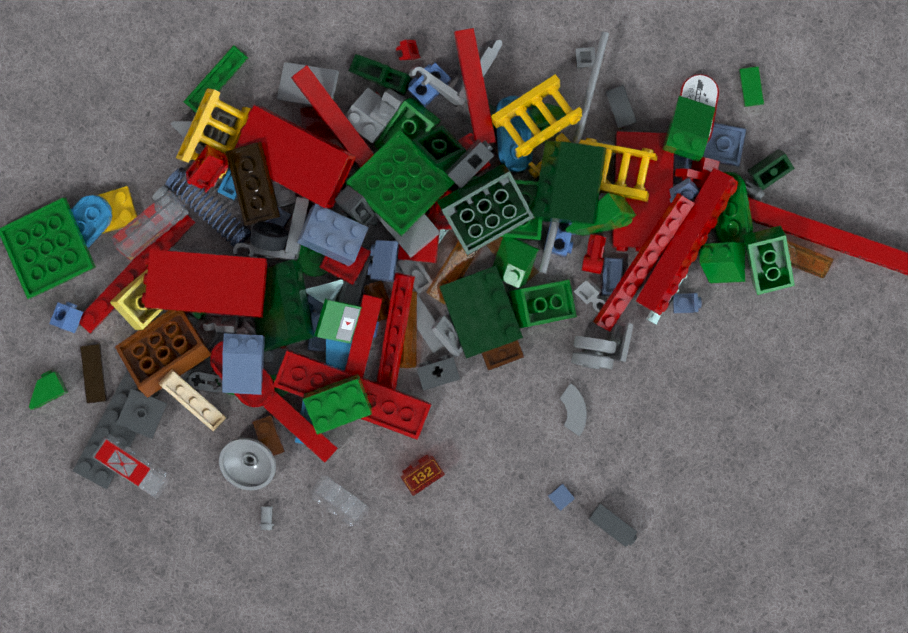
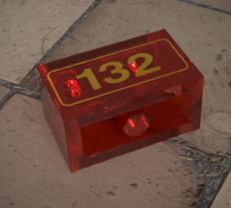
M425 455L418 460L419 465L414 468L410 465L402 471L404 475L401 476V479L413 496L445 475L433 455L430 457Z

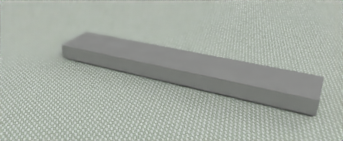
M397 264L396 273H403ZM387 282V284L389 285V287H390L391 290H392V288H393V283H392V282ZM413 288L408 316L432 352L435 353L444 347L443 343L431 330L436 321Z

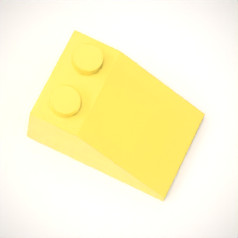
M148 269L126 286L110 302L135 330H143L162 311L144 308L145 304H142V294L146 292V285L143 282L144 274L148 272Z

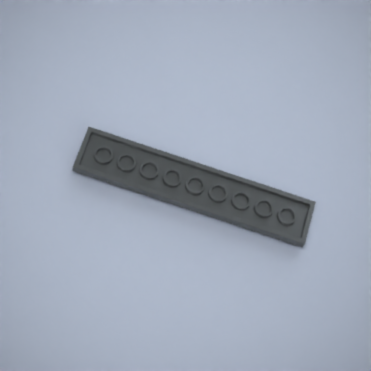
M162 310L156 316L155 319L166 313L168 310ZM186 314L195 327L198 319ZM128 370L73 469V472L105 489H108L116 471L94 458L106 440L127 453L137 435L136 432L116 424L131 388L140 391ZM161 389L158 390L156 393H154V394L151 395V396L154 397V398H157V396H158V394L160 393ZM115 450L107 463H121L125 455ZM109 464L116 470L120 467V464Z

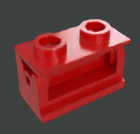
M206 145L186 171L187 183L201 189L204 187L207 193L211 187L215 186L219 176L224 174L228 168L226 154Z

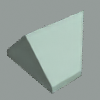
M342 279L306 289V293L324 304L325 298L336 300L343 288L344 281Z

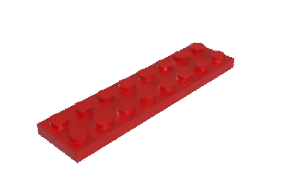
M287 349L273 386L303 397L305 393L355 374ZM360 377L372 407V414L361 419L418 440L431 403Z

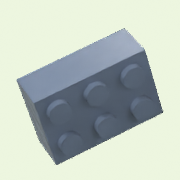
M315 204L309 211L297 243L350 266L356 260L368 227Z

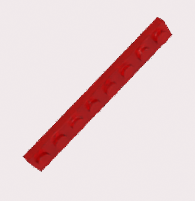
M677 193L593 322L609 332L612 330L694 206V202Z
M181 209L83 312L79 324L91 334L115 309L110 302L126 286L148 269V265H145L146 254H149V249L170 251L171 247L196 222Z

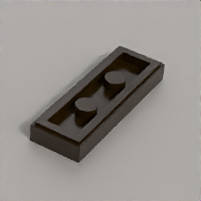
M100 344L80 346L87 404L105 402L107 398Z

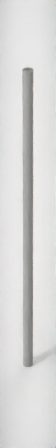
M602 31L582 105V117L577 124L573 143L580 144V139H582L609 36L608 32ZM560 222L551 223L539 269L540 273L546 274Z

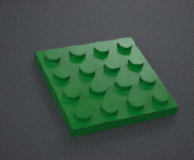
M401 130L384 144L346 182V185L361 194L369 207L401 237L455 184L443 170L435 167Z
M61 198L0 228V237L27 299H32L96 268L66 198Z

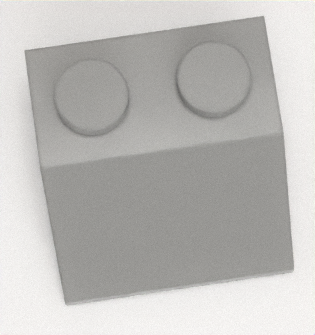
M368 87L351 106L345 116L358 133L373 143L377 141L386 127L370 116L382 97Z

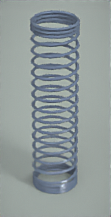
M183 167L175 170L167 179L165 185L168 188L172 187V191H177L176 195H181V200L186 199L185 203H190V208H194V212H199V216L204 215L203 220H208V225L213 224L212 228H217V233L222 232L221 237L227 236L226 241L231 240L230 245L232 247L238 243H243L251 234V230L245 228L244 225L233 237L228 239L231 232L241 221L237 222L227 234L223 235L225 230L235 221L236 217L225 228L218 231L232 213H229L219 225L214 227L217 220L225 214L227 209H224L213 222L209 223L211 218L222 208L223 204L211 216L205 219L207 213L218 203V200L205 213L201 214L203 208L212 201L214 196L210 197L200 209L196 210L197 206L209 195V192L197 204L191 206L194 200L202 194L204 188L189 202H187L188 198L198 187L195 186L189 195L182 198L184 193L192 186V184H189L183 192L178 194L180 188L187 183V179H185L177 189L173 190L174 186L186 175V170Z

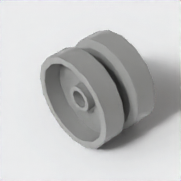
M575 336L574 347L585 350V353H572L571 363L583 365L586 368L612 370L614 359L603 356V353H615L617 343L603 339Z

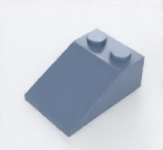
M224 333L222 393L262 395L265 337L263 335Z

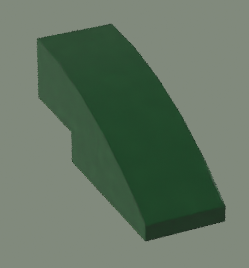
M355 54L348 70L352 74L386 89L391 88L404 96L412 80L406 73Z

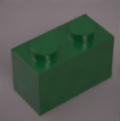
M778 149L747 171L755 184L764 190L795 168L787 155Z

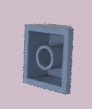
M376 240L375 245L372 244L370 256H374L373 264L369 263L368 275H371V280L394 282L399 252V243L397 241Z

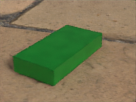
M759 66L739 69L744 108L764 105Z

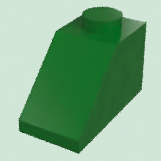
M47 371L41 375V379L37 380L29 404L30 410H35L68 393L58 372Z

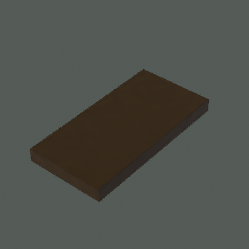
M257 142L226 151L244 226L280 217L262 143Z

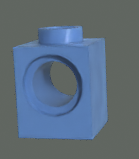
M66 301L64 305L58 302L49 324L75 333L83 312L77 310V305Z

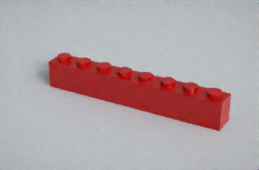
M716 168L712 169L694 200V206L674 234L637 297L636 302L660 316L662 312L666 311L669 305L668 302L678 291L679 283L686 277L689 266L696 260L699 249L706 243L708 234L716 226L721 212L726 209L730 196L737 190L738 182L732 176Z

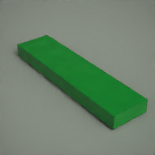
M233 45L183 102L196 113L207 88L219 92L249 58Z

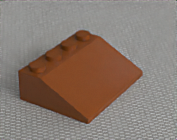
M168 310L149 323L143 330L137 331L115 346L138 389L147 398L162 388L159 382L171 369L181 376L211 355L205 342L183 311Z

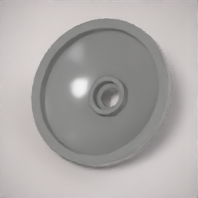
M234 439L224 446L219 456V466L223 476L232 485L240 489H261L271 482L276 472V461L272 452L267 446L255 439Z

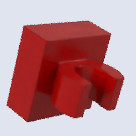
M405 39L400 41V46L396 47V51L402 50L403 53L399 60H417L421 58L416 40Z

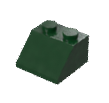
M443 125L412 140V143L435 167L444 171L466 152V149Z

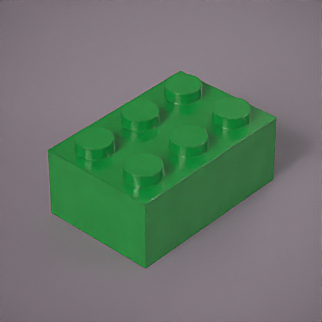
M781 226L743 235L752 285L757 295L795 286L787 238Z
M358 374L305 393L303 396L304 404L317 435L372 414V407Z

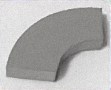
M570 383L559 399L564 403L567 410V419L564 426L580 437L586 424V405L579 390Z

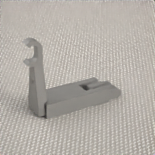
M489 40L485 47H478L483 77L502 46L501 40ZM413 67L410 70L409 76H414L417 71L424 76V80L421 82L422 85H431L454 105H463L464 102H467L462 75L452 89L422 67Z
M303 196L302 198L297 197L285 251H268L254 245L238 243L233 248L234 256L238 255L237 251L239 249H246L250 251L249 257L256 255L280 262L292 259L298 260L301 244H298L297 240L308 216L311 200Z

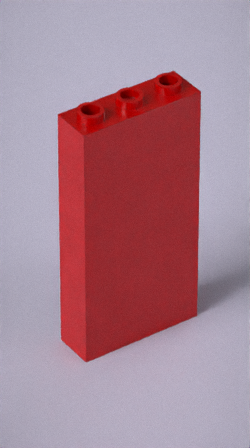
M254 105L248 113L246 124L241 128V135L234 149L261 142L272 180L323 208L332 209L356 156L263 106Z
M617 131L615 134V146L642 151V148L653 150V153L657 155V161L649 160L644 184L645 191L649 193L648 202L625 198L636 213V216L628 226L613 229L612 248H616V251L626 252L628 248H636V252H639L671 204L669 189L673 187L674 154L662 150L667 133ZM615 153L614 185L618 181L623 154ZM630 157L625 180L626 187L634 188L636 186L642 158Z
M149 249V254H146L145 258L148 272L144 274L143 282L146 285V292L142 294V304H145L144 308L263 318L268 260L265 258Z

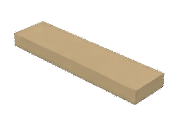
M173 369L159 382L162 388L213 432L226 419L222 412Z

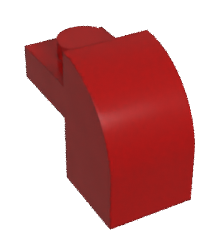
M702 157L698 162L692 160L691 169H676L675 176L682 178V181L689 178L698 188H702L712 169H719L720 161Z

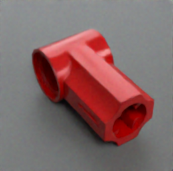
M590 234L587 252L583 259L582 271L601 274L606 237Z

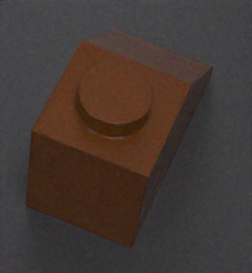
M273 416L253 422L259 442L267 446L273 456L285 452Z

